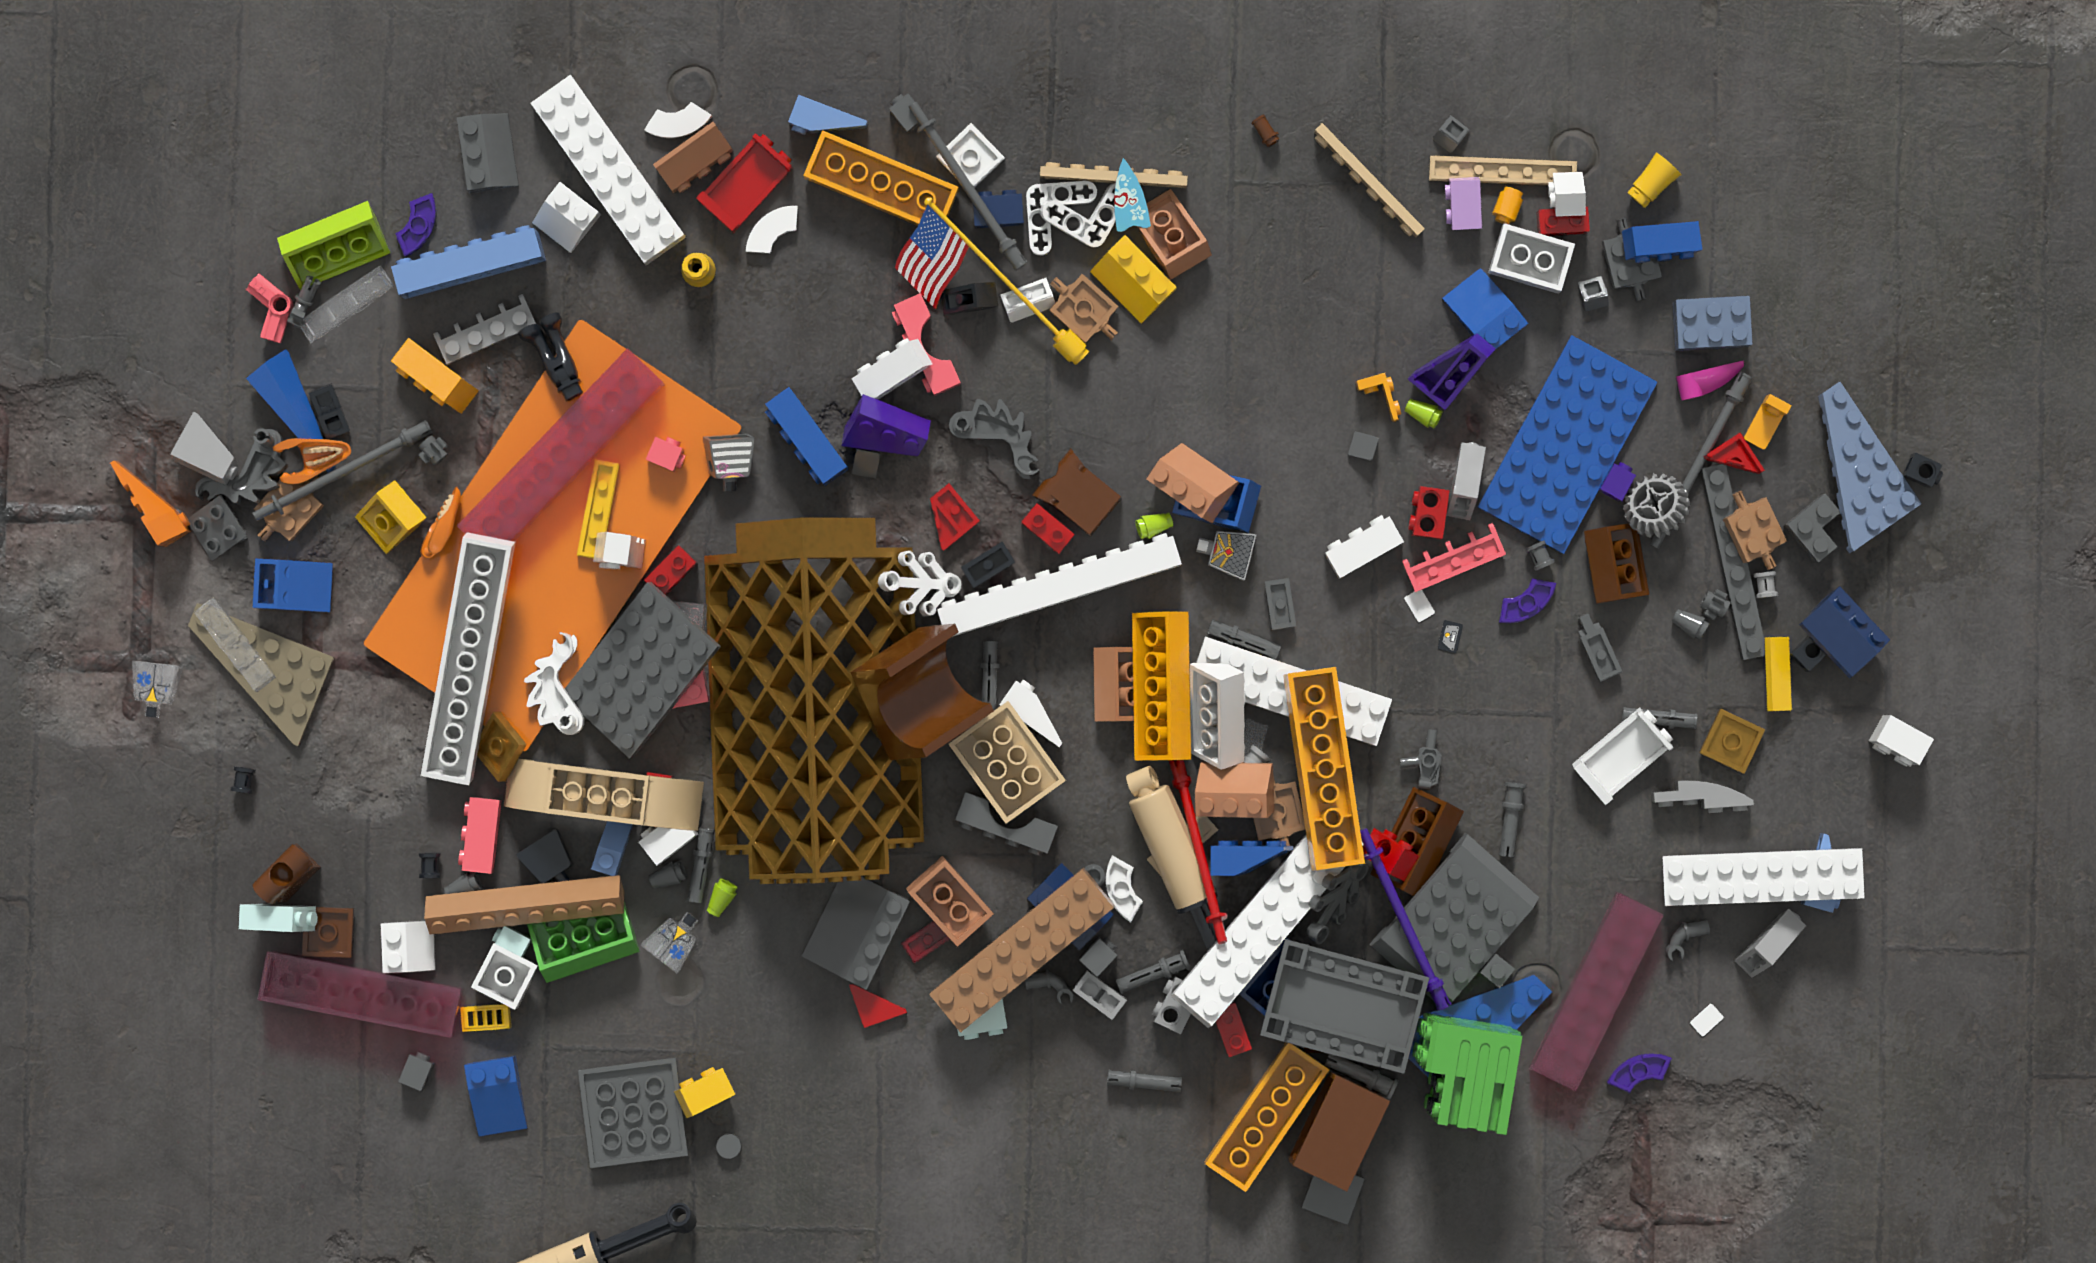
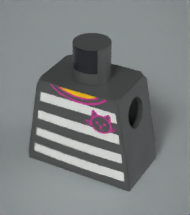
M749 434L703 437L710 475L715 479H722L723 491H737V477H748L750 475L754 437Z

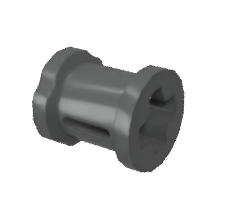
M1545 540L1525 549L1535 564V571L1555 562L1548 554Z

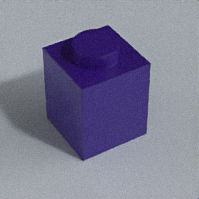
M1622 462L1619 465L1614 463L1598 491L1621 502L1636 476L1631 473L1633 469Z

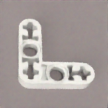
M1074 181L1035 184L1027 190L1030 249L1035 255L1044 256L1050 252L1052 246L1051 226L1048 222L1042 227H1036L1032 223V217L1040 213V209L1030 210L1031 206L1036 207L1035 199L1030 198V194H1034L1036 189H1039V192L1044 194V197L1040 198V207L1047 201H1057L1063 205L1089 204L1097 196L1096 186L1092 182ZM1071 186H1076L1075 191H1082L1083 186H1088L1089 190H1093V194H1089V199H1084V195H1076L1077 200H1072L1073 192ZM1060 187L1066 188L1069 192L1068 198L1064 201L1057 200L1054 195L1056 189ZM1047 229L1048 234L1042 233L1043 242H1047L1048 246L1044 247V251H1039L1038 247H1034V243L1038 242V234L1032 235V231L1041 232Z
M1112 183L1107 187L1089 220L1057 201L1045 202L1041 206L1040 215L1046 222L1090 247H1098L1103 244L1116 222L1115 207L1105 203L1106 200L1112 202L1115 195L1112 193V190L1115 189L1116 183ZM1055 205L1057 213L1063 215L1064 211H1066L1067 214L1062 220L1057 216L1049 218V212L1046 210L1047 207ZM1103 208H1108L1112 212V217L1107 222H1103L1099 217V213ZM1070 217H1076L1079 221V227L1075 231L1067 228L1066 222ZM1094 221L1099 225L1106 226L1105 230L1099 228L1096 234L1099 240L1090 242L1091 237L1088 233L1089 231L1094 232L1097 228V225H1093Z

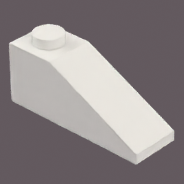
M1022 680L1021 683L1016 681L999 705L1001 706L1009 701L1024 723L1060 747L1062 742L1037 695L1033 693L1035 688L1025 680Z

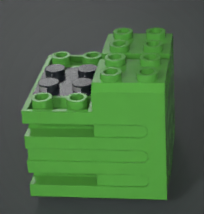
M1424 1013L1423 1018L1418 1019L1416 1032L1419 1033L1420 1039L1419 1043L1414 1042L1412 1057H1415L1416 1062L1425 1071L1429 1072L1428 1084H1430L1431 1089L1430 1094H1426L1424 1100V1108L1439 1125L1447 1126V1124H1451L1459 1128H1474L1484 1132L1489 1130L1497 1134L1507 1135L1522 1043L1521 1032L1513 1029L1511 1026Z

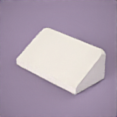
M1046 278L1017 288L1040 312L1052 308L1055 304ZM1012 290L1000 295L1010 322H1015L1035 314Z

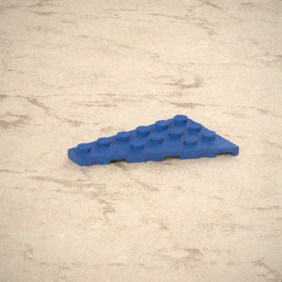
M1531 975L1506 984L1501 988H1496L1457 1002L1443 1010H1435L1429 1013L1511 1026L1517 1030L1552 991L1535 975ZM1415 1031L1408 1059L1428 1077L1429 1072L1425 1071L1416 1062L1415 1057H1412L1414 1042L1419 1043L1420 1039L1419 1033Z

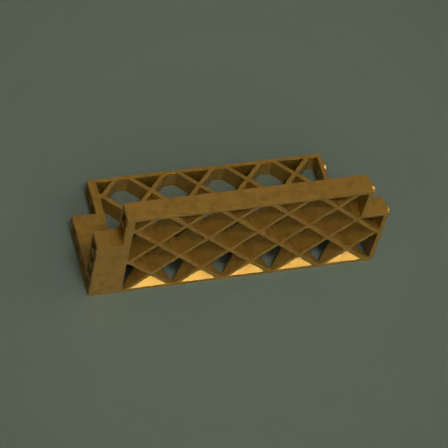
M792 518L736 523L737 553L704 556L707 634L721 646L708 662L716 850H726V855L741 854L740 850H742V855H749V879H760V884H774V879H776V884L791 883V879H793V884L808 883V879H810V883H825V878H828V882H843V877H846V881H860L863 875L865 880L879 879V874H889L888 849H896V844H899L900 848H913L914 843L924 842L921 758L896 760L901 767V781L896 789H894L883 775L892 762L883 744L872 760L860 746V743L870 729L880 741L881 739L850 672L878 655L879 650L888 637H890L893 643H896L916 630L915 612L910 615H903L899 611V604L904 600H909L914 594V588L899 587L897 590H894V599L889 606L876 592L879 587L878 579L883 572L895 571L899 577L914 578L910 568L900 565L898 561V555L904 551L912 552V547L876 548L875 518ZM905 555L906 562H908L907 555ZM800 559L799 565L793 575H791L783 565V561ZM807 559H830V563L819 577ZM852 559H875V562L866 576H864ZM760 563L752 578L745 572L742 564ZM841 576L854 591L844 607L831 592ZM772 581L781 592L773 608L764 597ZM731 585L740 595L733 610L728 606L727 591ZM906 604L907 611H909L908 604ZM819 607L822 608L833 622L823 638L819 636L810 624V620ZM864 607L869 610L877 621L868 637L865 636L855 623ZM793 611L803 621L795 637L785 625ZM752 614L755 615L762 625L754 640L744 628ZM843 638L847 640L856 652L847 668L842 665L833 653ZM774 642L784 654L776 669L766 658ZM733 646L736 647L743 657L735 671L730 666V651ZM822 668L835 683L825 700L812 686ZM796 672L805 683V687L798 698L794 696L788 687ZM754 675L758 677L764 686L757 700L753 698L747 689ZM846 699L859 714L849 729L836 716V713ZM776 704L786 716L778 730L768 718ZM735 707L739 709L745 718L737 732L732 725V712ZM825 730L838 745L827 762L815 748V744ZM798 733L808 746L800 761L790 748ZM757 735L767 748L759 762L749 750ZM849 760L861 774L851 791L838 777ZM778 766L782 768L789 778L781 792L771 780ZM738 767L747 778V782L740 793L735 788L734 777ZM872 790L885 804L875 820L862 807ZM827 792L840 806L830 823L817 810L818 805ZM800 796L803 797L810 807L803 822L792 809ZM759 797L769 809L762 822L758 820L752 811ZM897 819L903 827V838L888 839L886 834ZM851 822L864 836L853 853L841 839ZM781 827L791 839L783 853L773 841ZM740 828L750 840L749 844H737V833ZM831 853L843 871L820 872V868ZM803 857L812 868L813 873H795V869ZM868 863L869 869L864 870V867Z

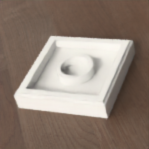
M972 123L946 146L974 188L1005 159ZM938 154L936 158L954 176V174L952 173L944 159L941 157L940 154Z

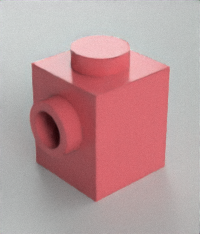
M655 437L646 460L675 472L676 468L681 469L686 455L683 454L684 449L679 447L681 442L667 437L666 441Z

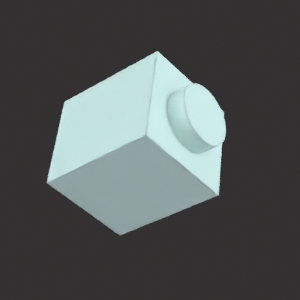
M504 926L503 929L498 928L492 939L495 944L522 958L532 941L531 937L510 926Z

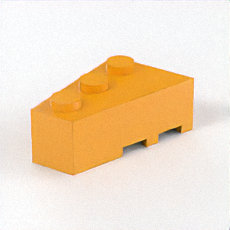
M410 338L406 340L391 360L392 363L398 366L395 370L406 379L411 376L415 379L413 385L424 393L427 389L432 392L433 395L430 398L441 406L446 403L461 414L479 391Z

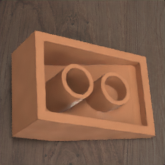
M1171 189L1146 203L1151 226L1148 228L1136 227L1170 280L1212 256L1206 238Z
M943 856L906 888L914 900L957 947L994 914Z

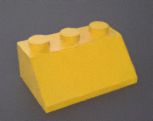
M1126 235L1090 271L1141 324L1177 288Z

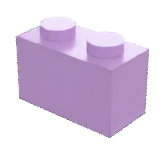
M1479 177L1449 178V185H1445V200L1450 199V209H1446V224H1451L1452 230L1482 228Z

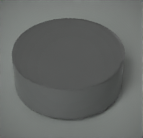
M730 1133L722 1135L716 1144L717 1152L726 1159L736 1157L741 1150L740 1139Z

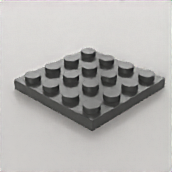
M676 1057L578 1070L590 1168L688 1156L683 1110L674 1091L680 1089Z

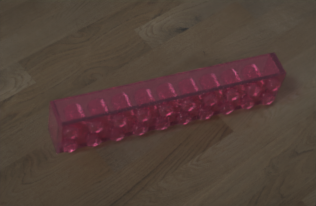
M627 348L468 513L457 527L465 534L473 533L514 542L650 401L665 383Z

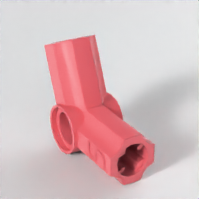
M258 274L249 283L246 291L268 308L260 337L282 343L287 319L294 307V303L290 297L286 296L261 274ZM279 299H285L287 301L286 309L281 312L277 311L276 302Z

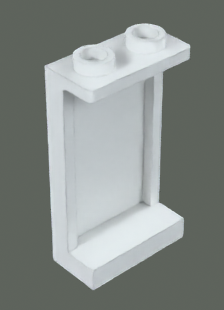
M1638 708L1572 764L1577 773L1605 805L1613 799L1612 796L1665 751L1673 749L1670 743L1673 738L1664 728L1661 731L1654 724L1657 722V719L1649 710L1644 712L1641 708Z

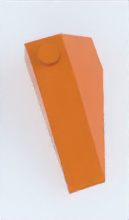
M114 460L110 463L127 492L131 491L132 496H130V500L140 513H144L141 519L158 546L167 547L191 532L188 528L190 522L183 512L179 513L120 462Z

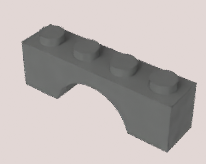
M965 792L955 819L960 822L959 827L970 831L976 827L983 830L981 835L996 839L998 835L1006 838V844L1019 848L1020 844L1028 846V852L1038 856H1042L1043 852L1048 854L1058 827L1055 824L1038 818H1034L1029 824L1021 828L1010 829L1003 827L992 817L989 809V800Z

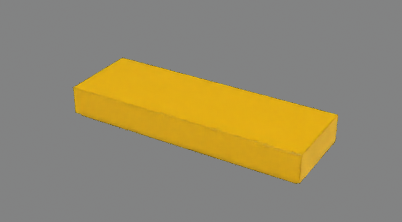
M1766 637L1767 711L1792 710L1789 637Z

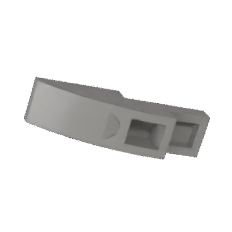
M1675 781L1676 791L1651 792L1652 802H1658L1659 807L1673 806V801L1682 800L1683 805L1698 804V799H1701L1702 809H1708V813L1723 812V807H1733V811L1748 810V805H1754L1753 800L1731 788L1708 782Z

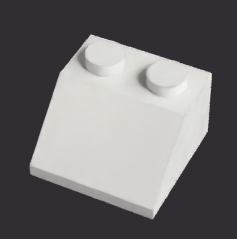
M559 182L544 201L532 223L572 253L601 214Z
M651 826L641 834L643 839L639 841V844L657 866L699 834L694 830L655 828Z
M425 921L381 924L383 973L436 970L434 934H429Z
M493 943L471 988L515 1010L519 1007L538 965Z

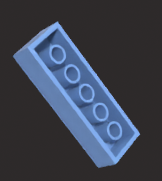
M527 225L516 228V233L508 235L505 232L491 235L492 239L482 241V238L468 241V246L458 247V245L443 248L444 252L435 254L434 251L420 254V259L411 260L410 258L397 260V265L391 266L398 295L408 299L544 262L546 258L539 232Z

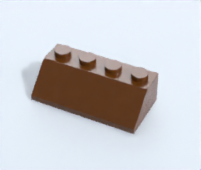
M1412 788L1391 832L1398 836L1396 841L1399 842L1402 839L1412 845L1411 851L1417 854L1419 858L1405 881L1388 873L1394 887L1415 896L1434 874L1464 813L1463 810L1420 789ZM1373 868L1370 875L1379 879L1375 868Z

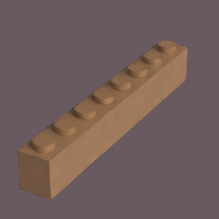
M620 875L426 896L424 919L429 934H442L623 914L624 888Z

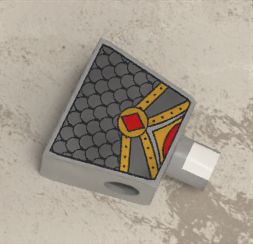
M1217 531L1214 541L1199 538L1196 552L1210 555L1208 566L1245 581L1256 535Z

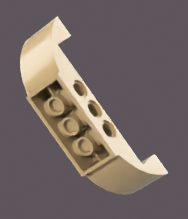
M518 759L507 778L504 806L548 814L698 831L704 782Z

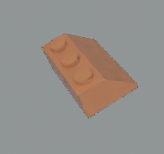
M711 122L653 165L673 193L677 191L682 193L691 186L690 182L696 177L702 179L711 172L710 167L718 162L721 165L729 160L733 149L715 123Z
M1183 443L1160 458L1146 479L1189 510L1213 523L1239 484L1237 480Z
M1133 647L1094 648L1095 721H1134Z
M1201 762L1195 788L1196 816L1268 818L1275 812L1273 763H1239L1221 770L1208 762Z

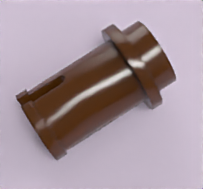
M1261 115L1253 120L1251 124L1262 138V144L1270 147L1280 140L1278 137L1279 133L1273 130L1265 118L1266 116Z

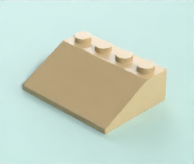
M1009 701L949 743V746L1005 823L1011 821L1066 781Z

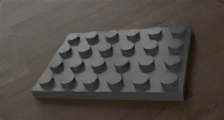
M647 582L572 678L565 690L583 716L629 759L634 758L721 646L652 582Z

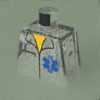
M132 661L134 700L146 702L144 716L159 718L161 703L173 704L183 666Z
M686 912L679 923L670 917L644 940L641 946L678 974L698 939L690 931L699 920L689 912Z

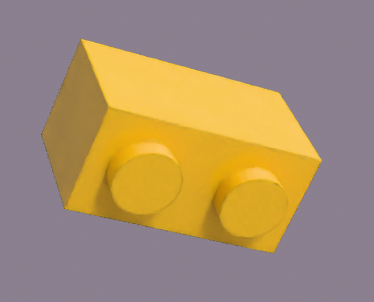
M714 1067L700 1073L702 1078L696 1081L690 1078L679 1083L680 1089L674 1091L686 1118L692 1117L735 1095L723 1068L716 1071Z

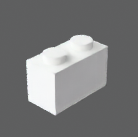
M1553 173V182H1548V194L1550 197V208L1555 207L1556 216L1586 215V192L1583 173Z

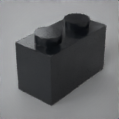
M1002 541L963 565L961 569L975 589L1016 562Z

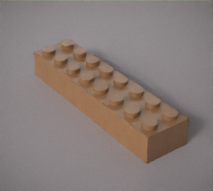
M1083 867L931 991L929 995L961 1033L1106 915L1115 905Z

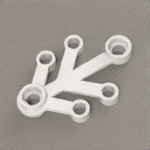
M904 551L898 555L900 565L908 566L917 578L899 577L897 572L888 571L883 572L878 579L879 587L887 592L897 590L899 587L918 588L909 600H904L899 604V611L903 615L913 614L916 606L931 589H937V592L930 601L922 602L919 606V611L923 616L934 615L937 606L945 597H954L961 589L959 577L953 573H945L931 552L921 553L918 562L911 551ZM905 555L908 557V562L905 560ZM926 556L928 557V563L925 561ZM922 567H929L937 579H931ZM906 604L909 606V611L906 609ZM927 605L929 606V612L926 610Z

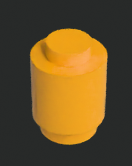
M1505 187L1500 192L1492 212L1497 222L1509 225L1510 222L1516 221L1523 202V193L1521 191Z

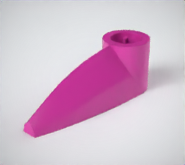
M1738 361L1676 376L1681 400L1705 395L1725 385L1744 367V362Z

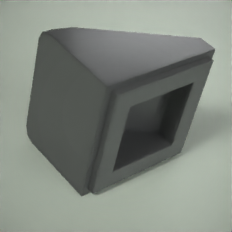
M1450 115L1435 134L1433 140L1449 153H1452L1470 130Z
M1602 276L1578 282L1585 311L1609 305L1608 293Z
M1355 431L1348 455L1372 462L1379 437Z
M856 449L852 474L876 479L881 454Z

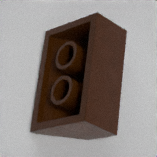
M1622 524L1584 531L1596 604L1650 595L1640 536L1637 530L1632 529L1630 524Z

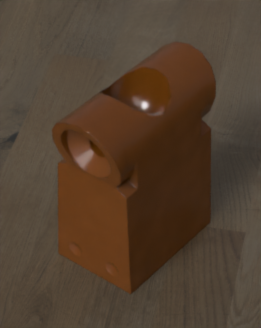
M1071 448L1059 461L1056 475L1044 480L1032 494L1033 497L1054 506L1090 537L1122 500L1120 495L1085 468Z
M297 843L292 844L252 886L256 894L267 903L287 902L321 867Z

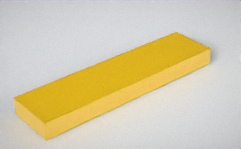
M595 459L577 556L594 559L597 533L607 532L619 463Z

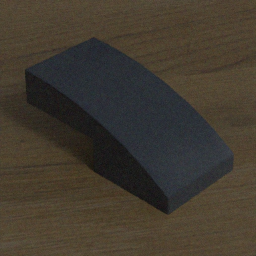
M332 383L309 392L327 440L350 431Z

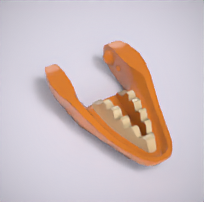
M287 439L272 447L273 451L281 453L284 449L297 446L302 453L303 470L291 474L283 473L279 477L281 482L287 484L305 482L343 461L351 454L349 444L326 439Z
M455 487L452 495L449 494L448 500L443 502L444 505L440 507L441 511L437 513L438 518L435 519V522L426 534L420 550L421 555L426 559H430L439 553L452 534L461 499L458 487Z

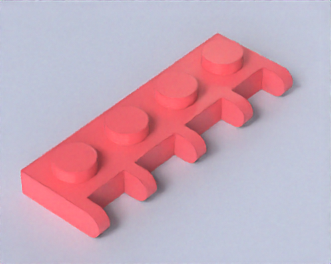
M1493 523L1488 525V529L1491 532L1490 535L1476 540L1473 532H1469L1467 534L1471 543L1454 550L1450 541L1445 542L1448 552L1431 559L1427 550L1422 552L1425 562L1410 568L1408 560H1402L1414 592L1506 555Z

